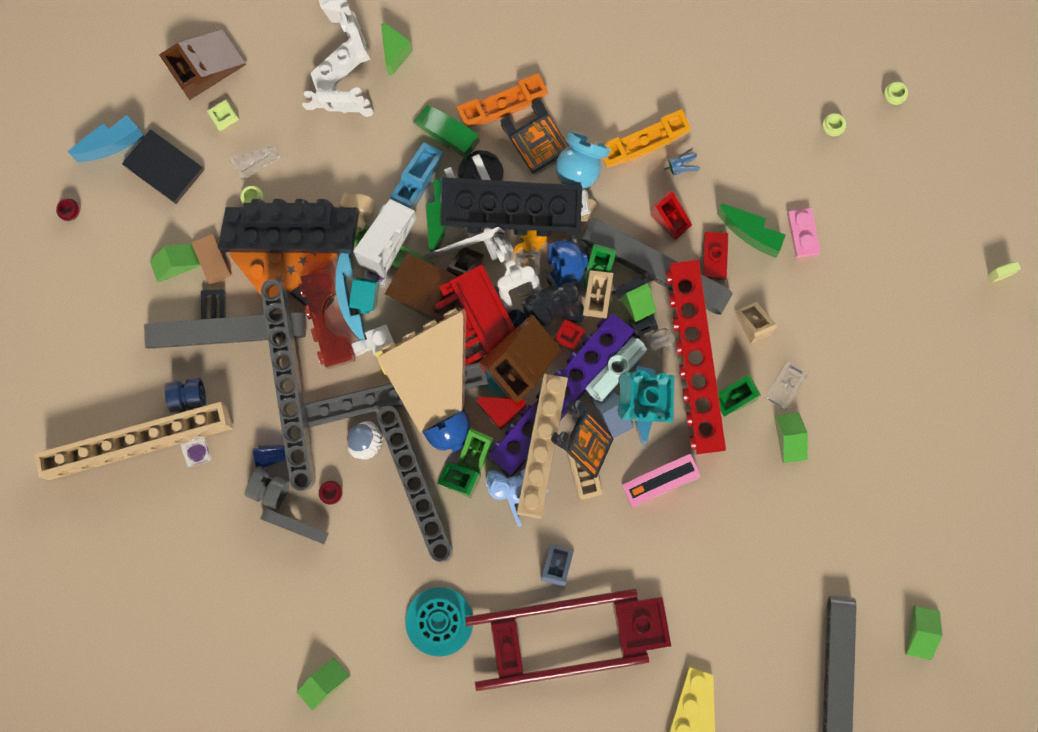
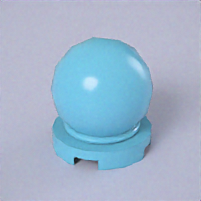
M573 131L568 132L565 141L569 143V147L562 150L557 158L555 168L559 180L562 184L582 185V190L592 186L600 176V159L608 158L611 148L599 141L597 145L587 142L588 137Z

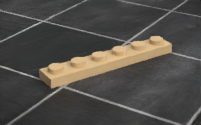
M544 374L517 515L542 519L555 451V444L552 443L551 438L553 433H558L568 382L566 377Z

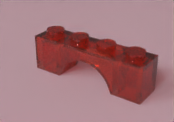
M325 269L300 276L302 281L299 284L302 297H306L308 306H305L308 320L312 319L314 328L311 329L314 342H318L320 346V351H317L320 364H325V367L330 369L355 362L350 339L333 334L325 323L324 314L326 306L337 295L331 272Z

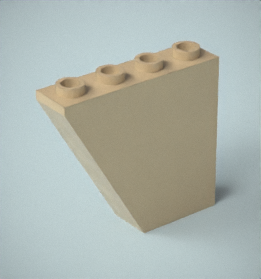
M456 308L444 314L445 319L438 323L435 319L422 326L424 330L418 334L415 331L402 337L403 342L396 346L394 342L381 348L383 353L377 357L420 433L462 411L465 406L466 311L464 308L460 311H457Z

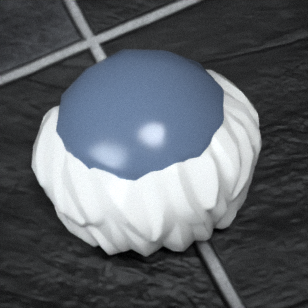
M364 421L353 426L346 438L349 453L355 458L364 460L373 458L383 444L380 429L370 421Z

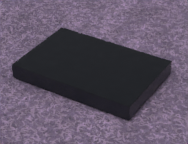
M151 129L122 163L125 168L174 204L179 202L205 170L201 165Z

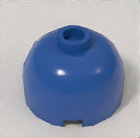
M555 241L548 246V264H552L553 268L550 275L556 284L560 286L567 282L574 285L578 283L584 275L585 268L588 267L587 255L583 254L581 249L570 241Z
M462 409V411L424 430L423 434L431 446L437 450L445 451L451 449L452 452H455L464 447V441L471 428V422L465 410Z

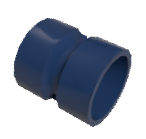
M188 379L185 384L181 381L166 383L165 400L168 410L171 413L185 411L187 407L193 410L206 406V392L202 379Z

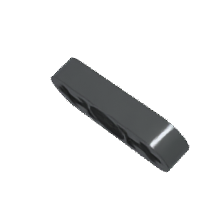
M264 508L260 517L261 520L325 544L329 535L325 531Z

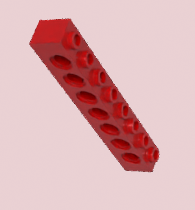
M699 259L670 263V270H666L667 284H672L673 293L669 294L671 308H676L677 317H672L674 332L679 331L680 341H676L677 354L683 357V364L679 365L681 379L686 378L687 388L682 389L684 403L689 402L690 412H686L687 425L693 427L694 436H689L691 450H696V455L726 451ZM688 281L692 285L691 291L688 293L681 292L678 289L679 283ZM684 305H692L695 308V314L690 317L683 315L681 309ZM688 328H695L698 331L699 336L696 340H688L686 338L685 331ZM697 351L702 355V361L699 364H692L689 361L688 355L691 352ZM695 375L703 376L705 378L704 387H694L692 378ZM700 398L706 399L709 403L708 410L699 412L695 408L696 400ZM702 422H708L712 426V432L709 436H703L699 433L698 428Z

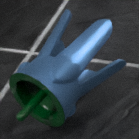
M693 147L678 157L669 158V167L664 168V170L670 169L673 176L679 175L682 172L700 170L699 166L682 167V165L697 157L696 153L682 157L690 152Z

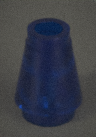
M258 445V448H253L256 467L262 466L263 469L286 460L284 445Z

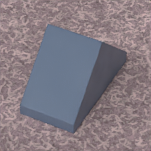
M614 390L602 402L595 400L592 396L590 397L613 439L634 428L631 420H621L619 417L620 397Z
M550 544L541 581L565 587L574 550Z

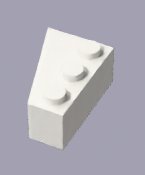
M389 199L387 204L381 207L378 217L353 251L359 266L384 278L417 219L415 211Z

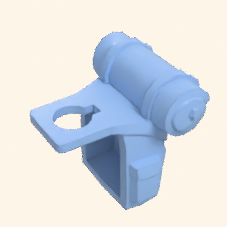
M495 469L490 470L485 479L488 492L493 498L498 500L507 498L518 527L522 526L514 504L519 503L525 469L520 471V475L508 478L503 472L495 471Z

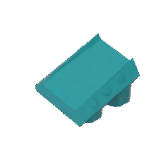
M642 370L622 373L619 379L620 399L618 412L621 420L673 422V375L665 373L648 374Z

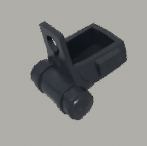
M543 270L549 287L521 301L527 318L531 314L534 315L542 327L551 324L553 320L565 316L572 323L582 322L585 317L583 315L584 306L581 303L580 293L576 285L567 282L558 286L548 270Z

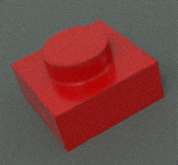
M565 319L555 335L554 341L574 352L586 330Z

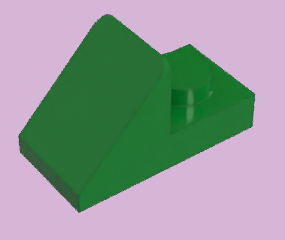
M596 244L593 245L582 288L587 289L590 270L611 273L617 250Z

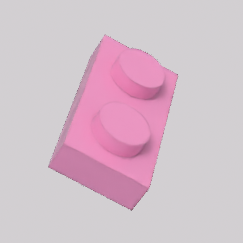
M812 208L789 211L787 216L795 257L819 255L820 247Z

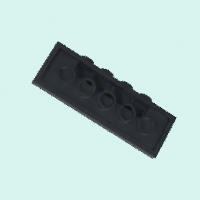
M442 177L439 226L467 228V233H481V229L491 230L500 227L504 231L514 230L513 235L525 236L528 234V231H536V236L550 237V232L580 233L582 185Z
M252 199L251 203H244L243 207L225 208L218 249L220 252L353 254L360 212L357 207H334L326 199H318L316 203H308L304 199H295L294 203H287L282 199H273L272 203H265L261 199Z

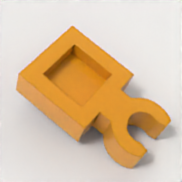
M528 231L527 235H520V239L524 242L515 246L514 254L517 255L520 250H525L527 253L523 257V261L527 262L531 258V250L534 248L539 252L549 237L536 236V231Z

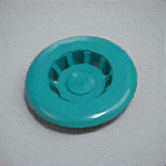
M446 587L427 589L417 595L408 607L405 618L407 635L412 644L427 655L437 657L451 655L460 650L471 636L473 626L466 627L465 617L473 615L471 607L467 600L455 590ZM438 602H444V606L438 607ZM433 604L434 607L429 610L427 607ZM450 605L454 609V611L450 612L447 609L448 606ZM423 611H425V612H426L425 617H424V618H421V615H422ZM457 614L458 617L457 622H455L453 619V615ZM420 622H424V628H423V629H421V624H420ZM453 625H457L455 633L451 630ZM426 631L430 634L429 638L424 634ZM449 633L451 637L445 640L444 635ZM434 637H440V641H434Z

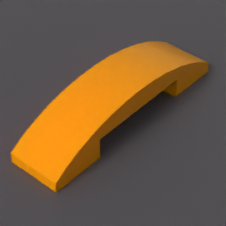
M680 109L664 116L660 122L622 139L617 137L604 143V145L611 148L608 158H603L606 167L620 165L647 155L691 131L683 110Z

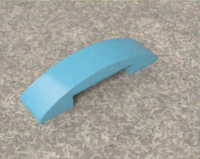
M340 253L335 278L338 303L345 321L359 340H366L363 319L360 315L353 316L352 310L349 308L350 299L346 278L355 276L351 254Z

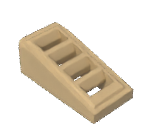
M567 453L579 500L603 495L599 476L580 482V477L588 476L589 474L585 470L578 472L577 468L581 466ZM595 484V488L582 491V487Z

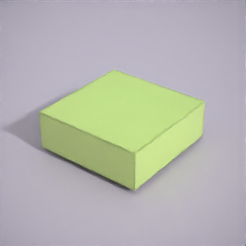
M226 99L207 110L219 131L239 120Z
M1014 261L994 269L988 276L991 283L1014 275L1021 267L1018 261Z

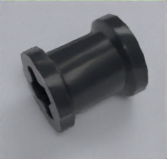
M653 314L636 322L632 319L628 320L629 326L635 330L634 337L638 339L647 332L659 330Z

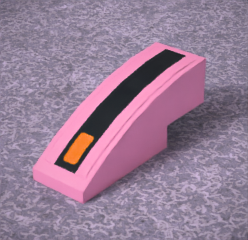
M689 454L639 476L622 486L631 507H634L694 481L701 475L692 455Z

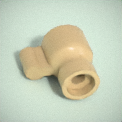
M345 192L342 195L339 207L358 208L360 213L357 232H363L366 225L365 219L371 217L376 202L366 195H351Z

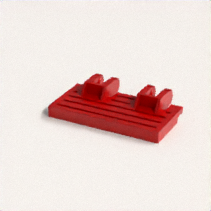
M482 264L439 286L443 296L452 291L454 294L434 304L436 309H441L456 300L459 306L457 311L463 308L466 311V338L474 334L476 335L466 341V350L476 343L481 348L480 351L465 358V365L489 354L515 330Z

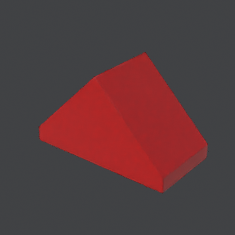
M670 190L653 205L651 216L673 239L676 240L692 226L673 191Z
M477 398L479 407L500 430L526 408V400L522 399L516 403L512 399Z

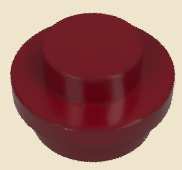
M63 199L57 204L56 213L60 219L72 221L78 217L80 206L73 199Z
M326 481L320 486L318 495L323 503L333 505L341 500L343 490L337 482Z

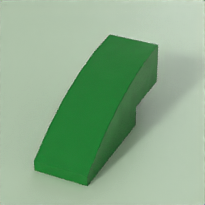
M426 105L413 121L416 126L448 149H453L465 159L480 142L479 135L429 105Z
M433 180L435 202L426 203L430 252L439 249L448 230V226H439L441 180Z
M723 203L721 204L717 215L735 235L762 253L774 258L778 256L786 234L765 228L766 218Z

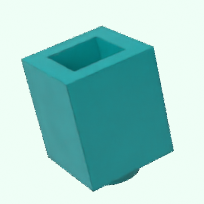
M360 277L353 279L349 308H355L357 313L369 314L370 311L375 310L378 303L380 281Z

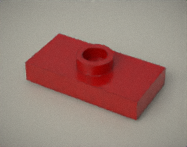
M704 233L703 276L709 279H727L729 233Z

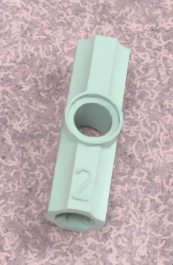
M631 337L618 353L610 358L608 364L586 387V390L595 400L602 402L619 383L622 373L629 372L647 352L644 343L638 338ZM612 366H619L622 372L617 373L613 371Z

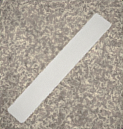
M497 227L427 253L424 256L432 260L500 235L495 234L497 232L505 233V231Z

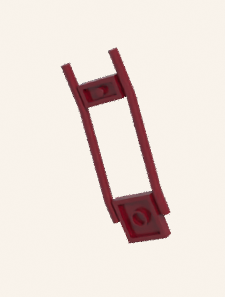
M636 589L465 617L466 627L486 623L491 624L499 678L474 682L476 692L649 663L647 650L671 647L663 597L638 601ZM613 602L623 657L523 673L516 618Z

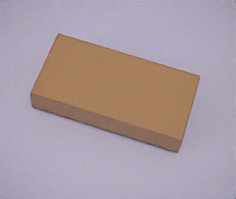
M213 233L192 242V246L210 285L231 276L223 254L218 249V243Z

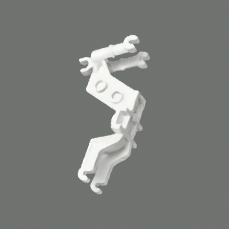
M319 0L322 10L331 23H340L349 39L311 72L316 94L312 91H305L304 96L312 98V101L310 103H303L302 106L306 110L324 108L326 111L343 112L344 114L354 112L361 113L364 117L372 116L374 111L371 108H367L371 103L368 99H364L363 96H359L362 94L359 87H355L351 91L335 90L336 85L361 62L371 60L356 14L351 11L346 0Z
M479 154L473 156V162L481 179L490 180ZM451 167L444 170L447 178H455ZM481 229V233L489 231L490 229ZM467 233V234H468V236H469V238H470V237H473V236L478 235V234H481V233ZM506 233L484 240L492 261L499 259L500 263L504 262L507 268L505 276L498 280L497 285L501 301L508 313L514 310L508 293L509 290L529 281L534 293L542 290L532 267L526 266L521 268L516 266L514 260H510L513 258L512 252L514 250Z

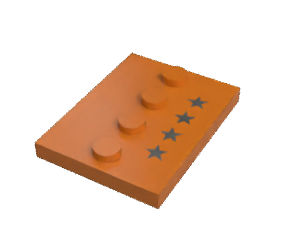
M231 252L229 256L260 295L262 284L267 280H276L283 284L288 295L304 280L310 278L340 253ZM273 286L269 290L270 297H275L279 293L278 286Z

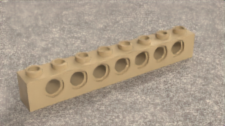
M218 402L34 454L38 477L52 480L231 430L233 426L228 406Z

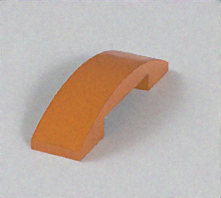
M537 73L518 81V85L481 101H478L476 98L456 106V109L466 127L480 126L507 117L532 105V101L535 99H542L548 95V90L540 74Z

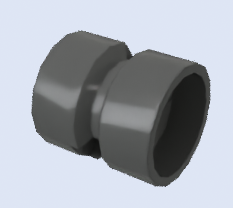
M257 468L247 483L245 496L257 502L263 500L264 505L277 510L285 500L290 482L278 476L272 478L271 473Z

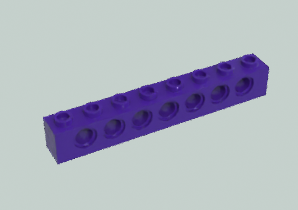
M614 313L600 320L596 326L599 328L594 335L590 333L582 342L584 347L578 353L574 351L567 359L568 365L563 371L559 369L554 374L555 376L568 378L567 396L564 398L560 421L568 413L566 411L568 402L571 401L574 404L576 400H579L587 391L586 387L608 364L610 358L615 356L627 341L633 337L635 330ZM602 336H609L613 342L610 345H603L600 342V338ZM588 353H593L597 356L598 360L594 363H588L584 357ZM572 371H579L583 377L579 381H573L570 379L569 374ZM541 390L535 397L538 399L533 406L528 405L520 414L522 419L517 424L512 423L505 431L507 436L501 443L497 441L489 450L491 453L489 459L510 477L514 476L528 459L532 435H526L523 432V428L527 424L534 425ZM512 442H517L521 445V449L518 453L512 454L507 450L508 445Z

